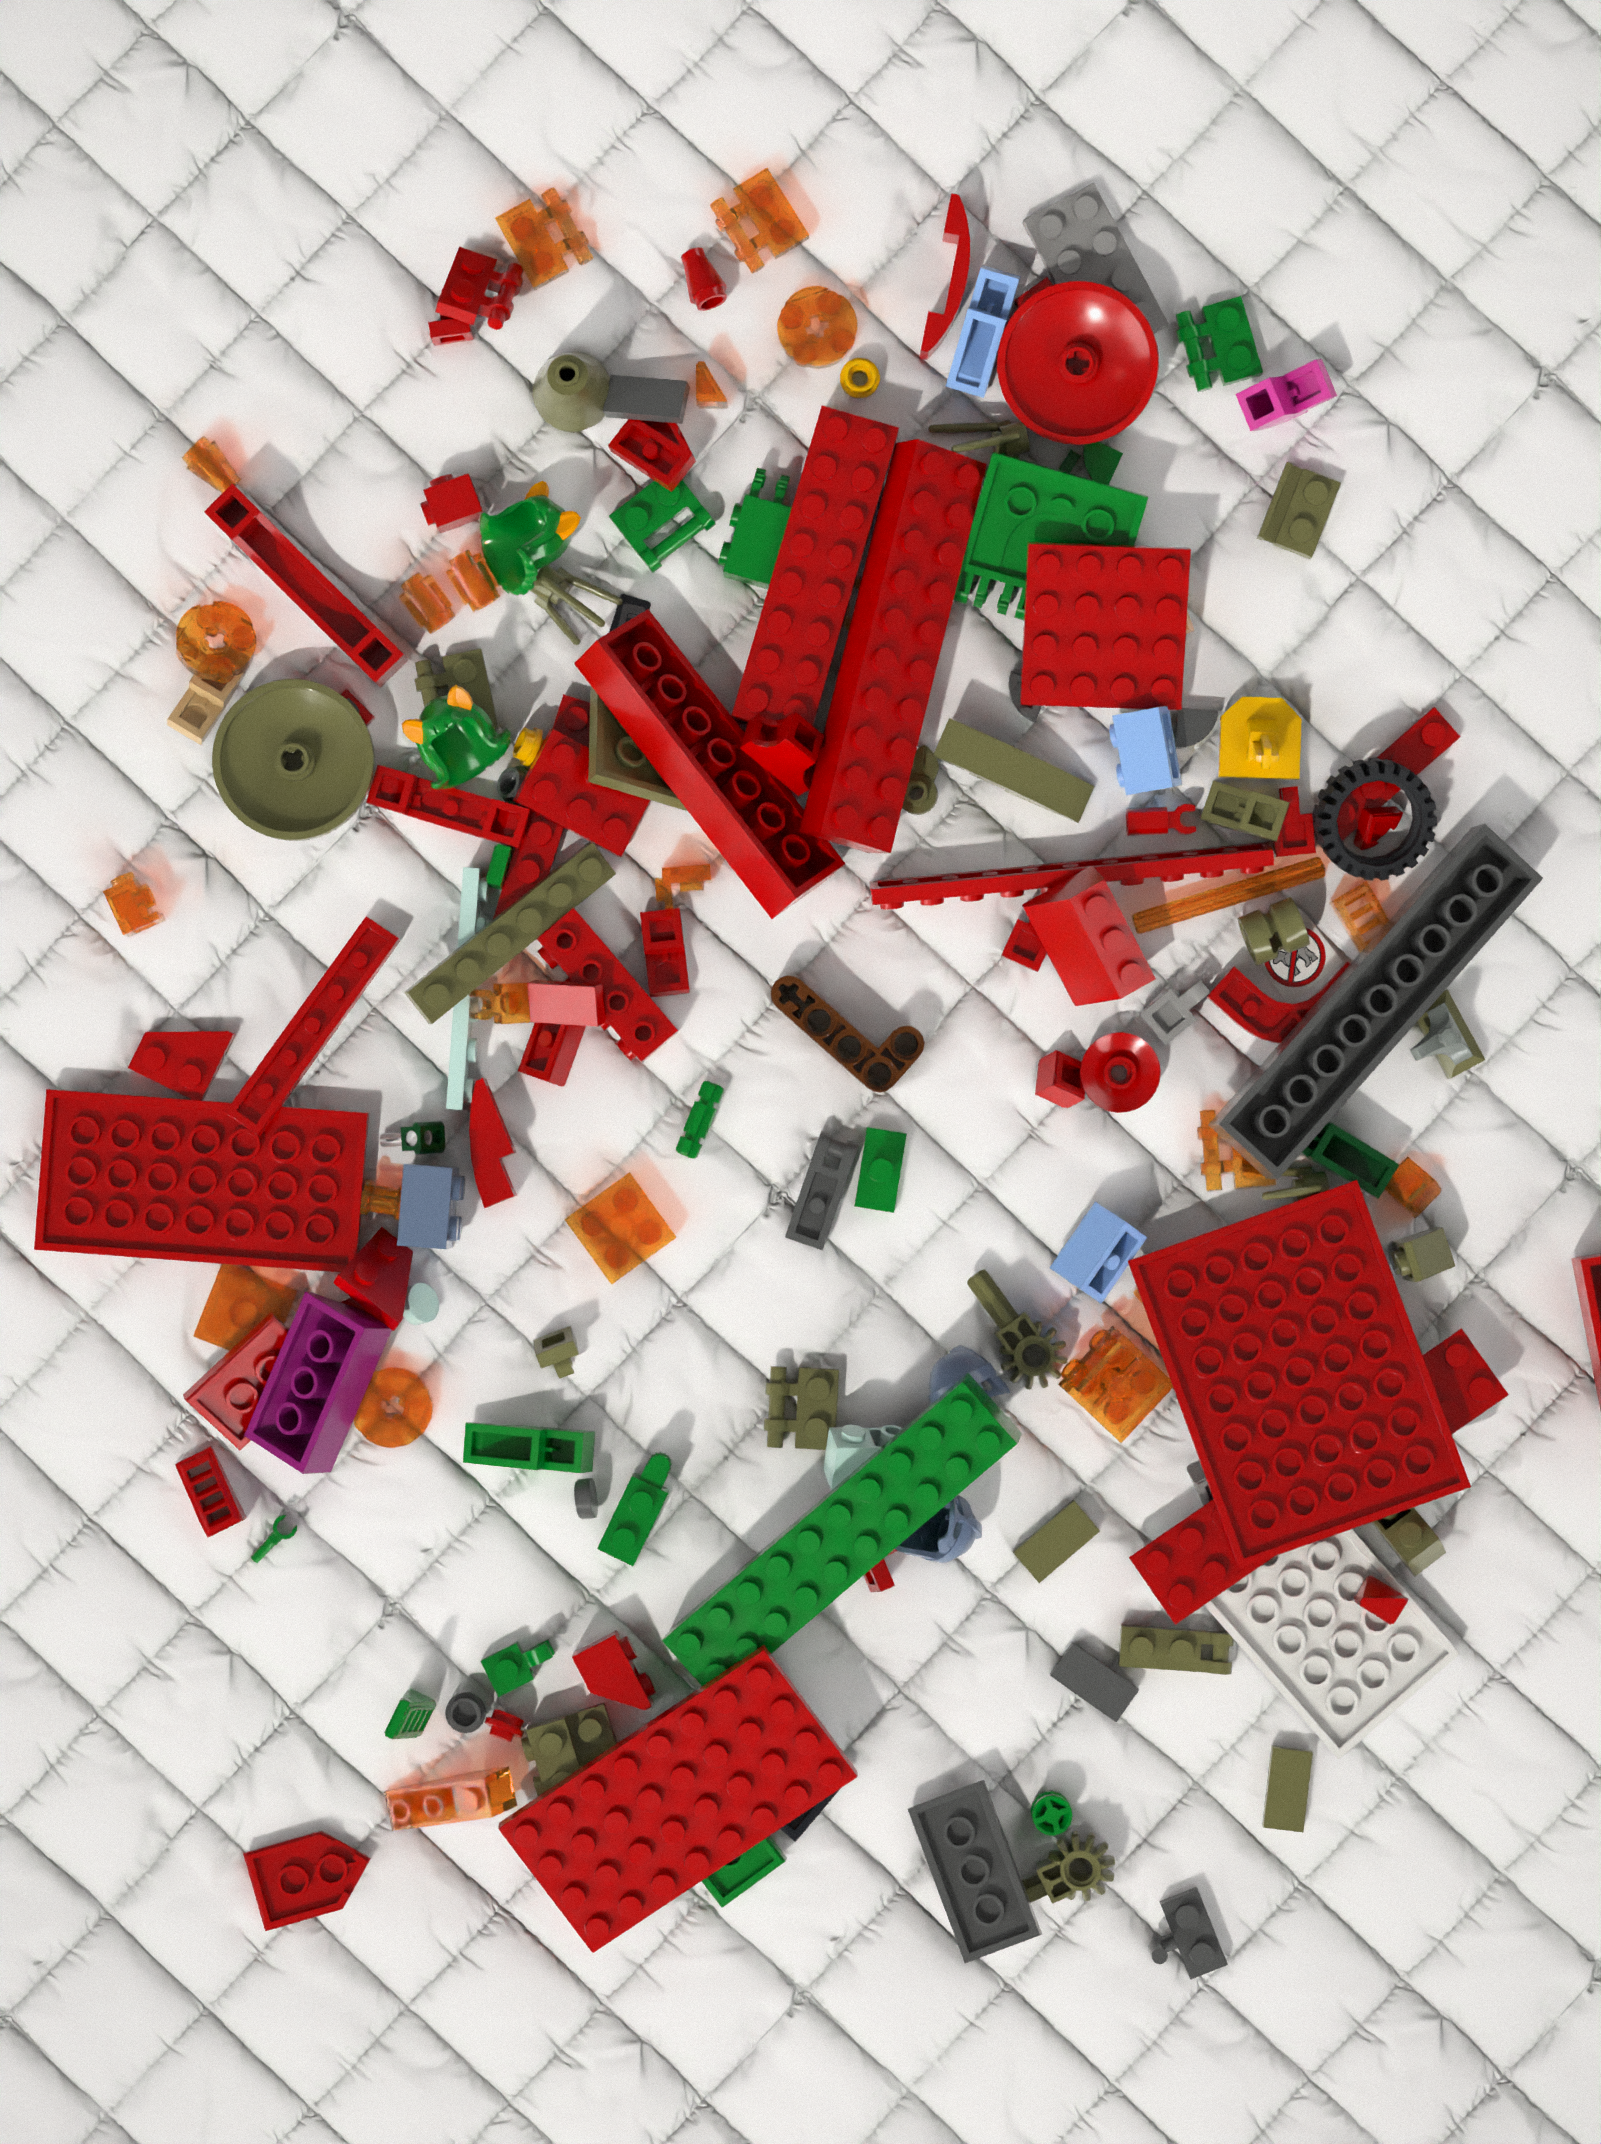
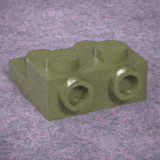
M605 1702L529 1725L526 1729L528 1737L521 1738L527 1761L535 1760L539 1776L533 1777L537 1796L617 1744Z

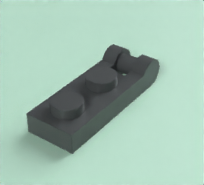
M821 1131L785 1234V1238L822 1251L859 1146L858 1143L849 1140L847 1143L831 1139L832 1134ZM826 1154L841 1159L838 1170L822 1165Z

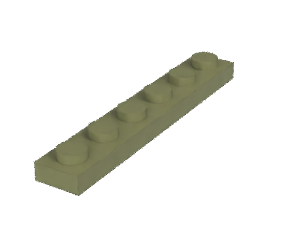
M588 842L404 993L427 1023L433 1024L534 942L572 908L578 906L616 875V872L593 842Z

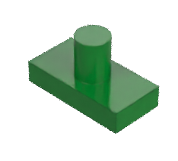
M867 1127L854 1207L894 1213L907 1133Z

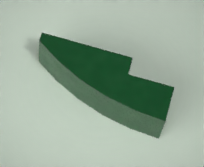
M1328 1122L1301 1153L1302 1156L1347 1182L1357 1180L1361 1190L1377 1199L1380 1198L1400 1165L1332 1122Z

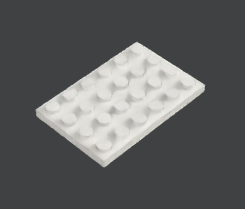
M1352 1529L1273 1557L1205 1604V1607L1338 1760L1460 1655L1458 1650ZM1369 1575L1374 1576L1409 1599L1394 1624H1388L1354 1602L1355 1595Z

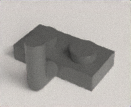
M1197 1887L1159 1901L1172 1933L1149 1943L1148 1950L1156 1964L1165 1963L1168 1958L1167 1952L1178 1948L1190 1980L1228 1965Z

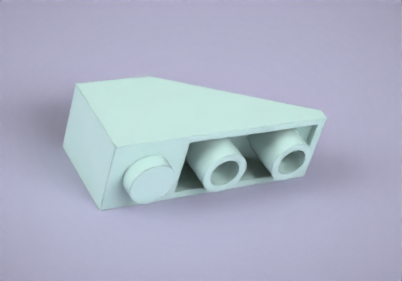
M858 1425L829 1427L823 1470L831 1490L903 1428L896 1425H885L882 1428H862Z

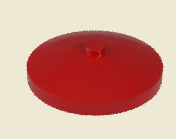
M1069 281L1055 284L1027 299L1015 311L1006 325L1000 340L997 356L999 384L1003 396L1015 416L1034 433L1054 442L1072 445L1090 444L1108 439L1131 425L1149 403L1159 372L1157 341L1152 327L1143 312L1135 303L1119 291L1102 284L1087 281Z

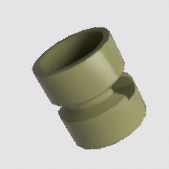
M1291 897L1269 905L1267 913H1263L1258 909L1237 918L1242 937L1256 966L1278 958L1279 951L1282 949L1287 953H1291L1310 945L1306 927Z

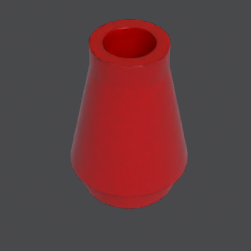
M697 247L683 253L681 260L684 265L690 302L696 304L699 311L711 310L723 304L727 299L725 293L727 285L706 257L703 248Z

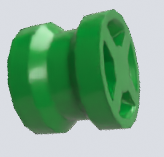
M1053 1790L1043 1791L1032 1801L1031 1817L1036 1828L1043 1834L1050 1836L1059 1835L1065 1832L1071 1825L1072 1809L1066 1797L1060 1792Z

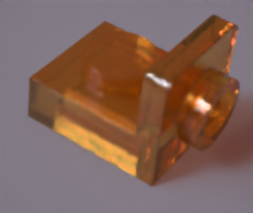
M710 864L662 868V877L655 878L657 902L664 901L665 909H674L672 886L680 885V892L703 891L704 883H712Z

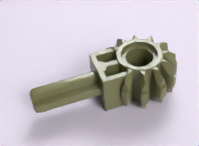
M980 1270L970 1277L967 1281L968 1287L999 1328L994 1333L1004 1346L999 1348V1353L1012 1355L1013 1359L1003 1362L1000 1365L1001 1369L1008 1370L1014 1366L1018 1368L1011 1375L1010 1381L1012 1383L1018 1382L1024 1373L1026 1374L1025 1388L1031 1390L1034 1376H1038L1039 1384L1042 1388L1048 1387V1381L1044 1375L1047 1371L1053 1377L1059 1379L1062 1374L1052 1367L1053 1362L1066 1364L1068 1358L1054 1355V1351L1066 1347L1065 1341L1049 1343L1056 1335L1057 1330L1051 1327L1044 1337H1041L1042 1323L1039 1321L1033 1323L1026 1312L1018 1314L986 1270ZM1029 1344H1038L1044 1350V1360L1038 1366H1027L1022 1359L1023 1350Z
M1078 1831L1072 1832V1844L1060 1837L1057 1840V1846L1060 1851L1051 1850L1047 1858L1037 1862V1873L1022 1880L1030 1903L1047 1895L1052 1904L1066 1897L1073 1900L1076 1890L1082 1891L1084 1901H1090V1888H1093L1096 1893L1103 1895L1106 1888L1102 1881L1112 1882L1114 1880V1873L1107 1868L1115 1865V1857L1104 1855L1109 1848V1844L1104 1841L1095 1847L1093 1845L1095 1834L1089 1832L1086 1842H1081ZM1076 1858H1084L1091 1863L1092 1869L1086 1874H1078L1072 1870L1070 1863Z

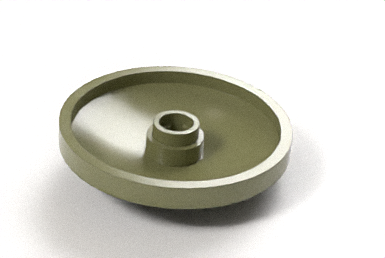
M283 679L263 684L249 691L226 713L215 736L212 751V768L217 789L224 803L246 826L274 839L304 841L331 833L345 824L357 812L367 797L372 784L375 769V753L371 734L365 721L346 698L333 689L317 682L302 679Z

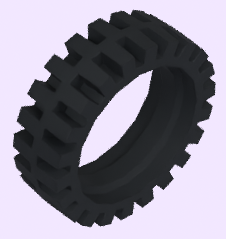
M1368 758V761H1363L1360 759L1353 761V766L1351 767L1346 765L1338 769L1340 774L1336 777L1331 775L1326 781L1328 784L1325 790L1321 789L1317 796L1320 799L1319 805H1314L1313 813L1316 816V820L1313 821V827L1317 833L1316 839L1318 844L1337 867L1354 877H1361L1364 880L1370 881L1377 878L1382 881L1388 880L1390 875L1398 877L1405 874L1404 869L1406 867L1412 869L1418 864L1416 859L1419 855L1423 857L1429 851L1426 845L1428 841L1433 842L1435 837L1432 829L1433 826H1437V817L1434 814V810L1437 809L1435 801L1430 796V790L1411 770L1391 760ZM1383 781L1395 784L1404 791L1411 803L1412 822L1409 833L1396 849L1386 855L1365 857L1354 854L1346 848L1339 836L1337 818L1341 804L1351 791L1364 783Z

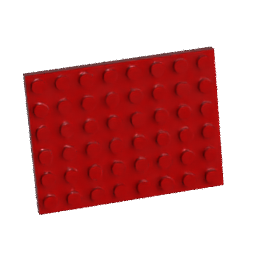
M1357 1180L1128 1261L1238 1569L1471 1487Z

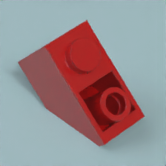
M615 1630L573 1653L572 1659L591 1694L642 1710L652 1707L654 1701L651 1696L656 1694V1690L646 1672L639 1674L633 1662V1659L638 1656L628 1636L621 1638L618 1631Z

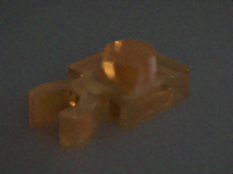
M528 982L493 983V992L486 989L473 990L469 996L480 997L483 1001V1007L479 1012H469V1017L477 1020H488L494 1016L495 1024L534 1023L530 1022Z

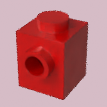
M469 473L453 478L452 474L437 477L430 481L431 487L423 489L427 501L421 502L420 505L428 526L436 524L440 533L479 520L480 514L484 513Z

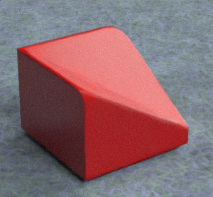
M1058 1050L1041 1058L1038 1063L1035 1095L1063 1108H1069L1085 1099V1091L1080 1080L1081 1061Z
M1371 1575L1365 1579L1354 1597V1602L1390 1625L1396 1622L1409 1600Z

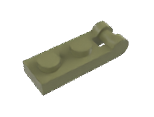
M1121 1624L1118 1665L1119 1667L1230 1675L1232 1674V1661H1228L1229 1647L1233 1646L1234 1639L1228 1632ZM1202 1644L1213 1645L1212 1659L1201 1658Z

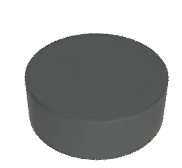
M593 1478L577 1479L574 1485V1498L578 1517L581 1519L596 1518L598 1514V1500L595 1482Z

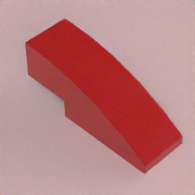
M481 1078L475 1081L470 1111L469 1137L476 1185L484 1208H488L517 1196L502 1158L517 1152L487 1079Z

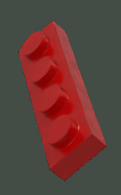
M1433 707L1376 758L1394 761L1411 770L1415 775H1418L1461 736L1439 711ZM1375 781L1364 783L1351 791L1341 804L1337 818L1338 832L1342 841L1358 828L1363 808L1382 807L1401 789L1392 783Z

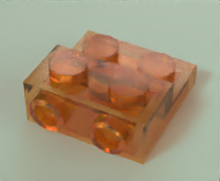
M1112 1325L1108 1331L1102 1329L1092 1336L1089 1341L1091 1349L1081 1360L1073 1359L1065 1365L1061 1372L1063 1379L1058 1385L1113 1437L1122 1443L1169 1393L1173 1386L1170 1378Z

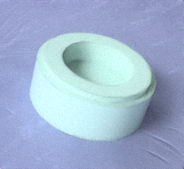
M426 1283L408 1286L403 1313L404 1318L414 1325H421L434 1320L439 1311V1300L434 1289Z

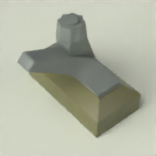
M1446 989L1417 1021L1425 1037L1411 1048L1410 1051L1416 1061L1435 1055L1447 1079H1451L1483 1062L1485 1058L1448 989Z

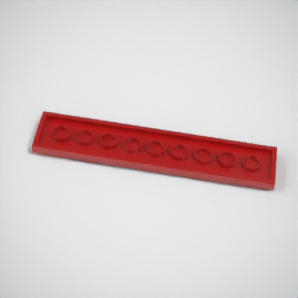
M1462 1328L1422 1355L1451 1434L1509 1395ZM1214 1500L1208 1502L1129 1557L1175 1625L1273 1558L1271 1557L1238 1569Z

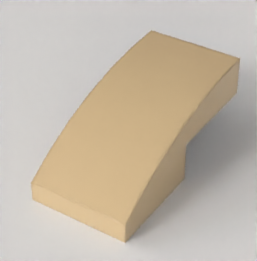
M210 651L189 681L188 690L167 718V725L202 745L232 698L245 671Z

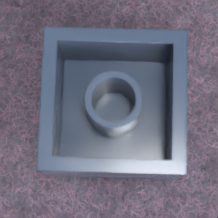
M422 1164L403 1165L397 1246L449 1249L453 1247V1241L461 1239L462 1216L455 1215L457 1201L464 1200L465 1176H459V1167Z

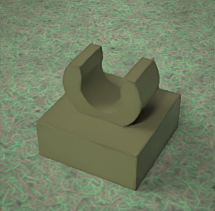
M571 1326L533 1340L535 1354L541 1369L553 1364L559 1379L574 1374L571 1357L579 1355V1351Z

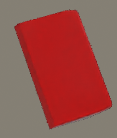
M534 1023L518 1072L561 1087L565 1086L586 1026Z

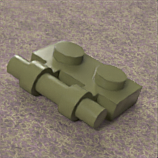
M481 648L443 656L445 673L433 674L431 660H422L415 663L418 678L414 679L416 691L421 692L424 707L432 699L438 697V688L448 686L450 691L453 686L458 685L470 694L474 704L488 714L494 729L499 728Z
M771 1366L770 1382H766L765 1394L769 1395L768 1418H764V1431H767V1447L783 1448L784 1432H796V1449L826 1450L829 1427H836L839 1369L799 1367L798 1383H786L787 1367ZM785 1396H797L796 1419H784Z

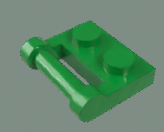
M683 480L679 482L672 492L656 481H653L609 515L610 520L652 573L662 567L660 562L703 529L707 532L716 525L713 518L700 504ZM688 508L694 517L650 550L645 541Z

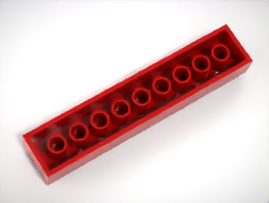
M920 439L895 443L824 729V739L818 754L799 832L866 853H891L980 494L986 463Z

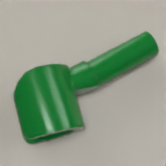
M287 1515L279 1516L274 1521L273 1532L251 1555V1559L254 1562L259 1563L282 1539H290L296 1534L297 1525L288 1535H282L278 1532L277 1526L279 1522Z

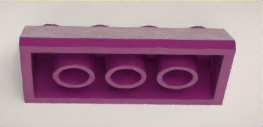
M305 1292L244 1436L302 1474L331 1472L392 1330L364 1310L313 1292Z

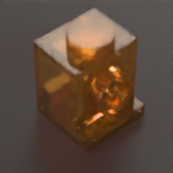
M128 872L110 881L112 887L103 891L124 936L132 937L166 921L163 913L153 912L151 907L157 905L154 895L147 883L141 885L139 880L135 879L133 872Z

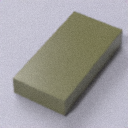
M1073 1499L1012 1552L1040 1583L1097 1535L1100 1530Z
M1271 1745L1262 1819L1263 1828L1304 1832L1313 1756L1311 1750Z

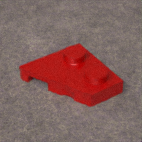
M628 419L607 445L613 454L671 492L696 462L677 423Z
M230 1031L145 1032L128 1069L192 1100L203 1101L236 1034Z
M381 1227L337 1275L333 1283L392 1331H395L403 1319L413 1251L407 1246H397V1238Z

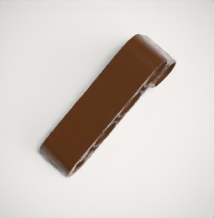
M787 975L781 977L772 986L771 998L776 1008L872 1092L881 1093L893 1087L924 1050L925 1042L922 1034L911 1026L898 1027L877 1048L802 980L795 976ZM793 984L799 988L796 995L803 1003L806 1002L808 996L815 1001L805 1008L800 1019L793 1015L794 1012L799 1010V1007L791 1001L786 1002L785 1005L779 1001L782 997L779 988L782 985L790 988ZM814 1010H824L828 1013L831 1024L826 1031L819 1033L810 1029L807 1018ZM910 1033L916 1038L917 1049L915 1053L903 1056L896 1051L894 1043L899 1034ZM851 1036L859 1041L861 1051L856 1058L845 1059L838 1053L837 1046L843 1037ZM875 1063H883L890 1069V1080L883 1086H875L868 1079V1069Z

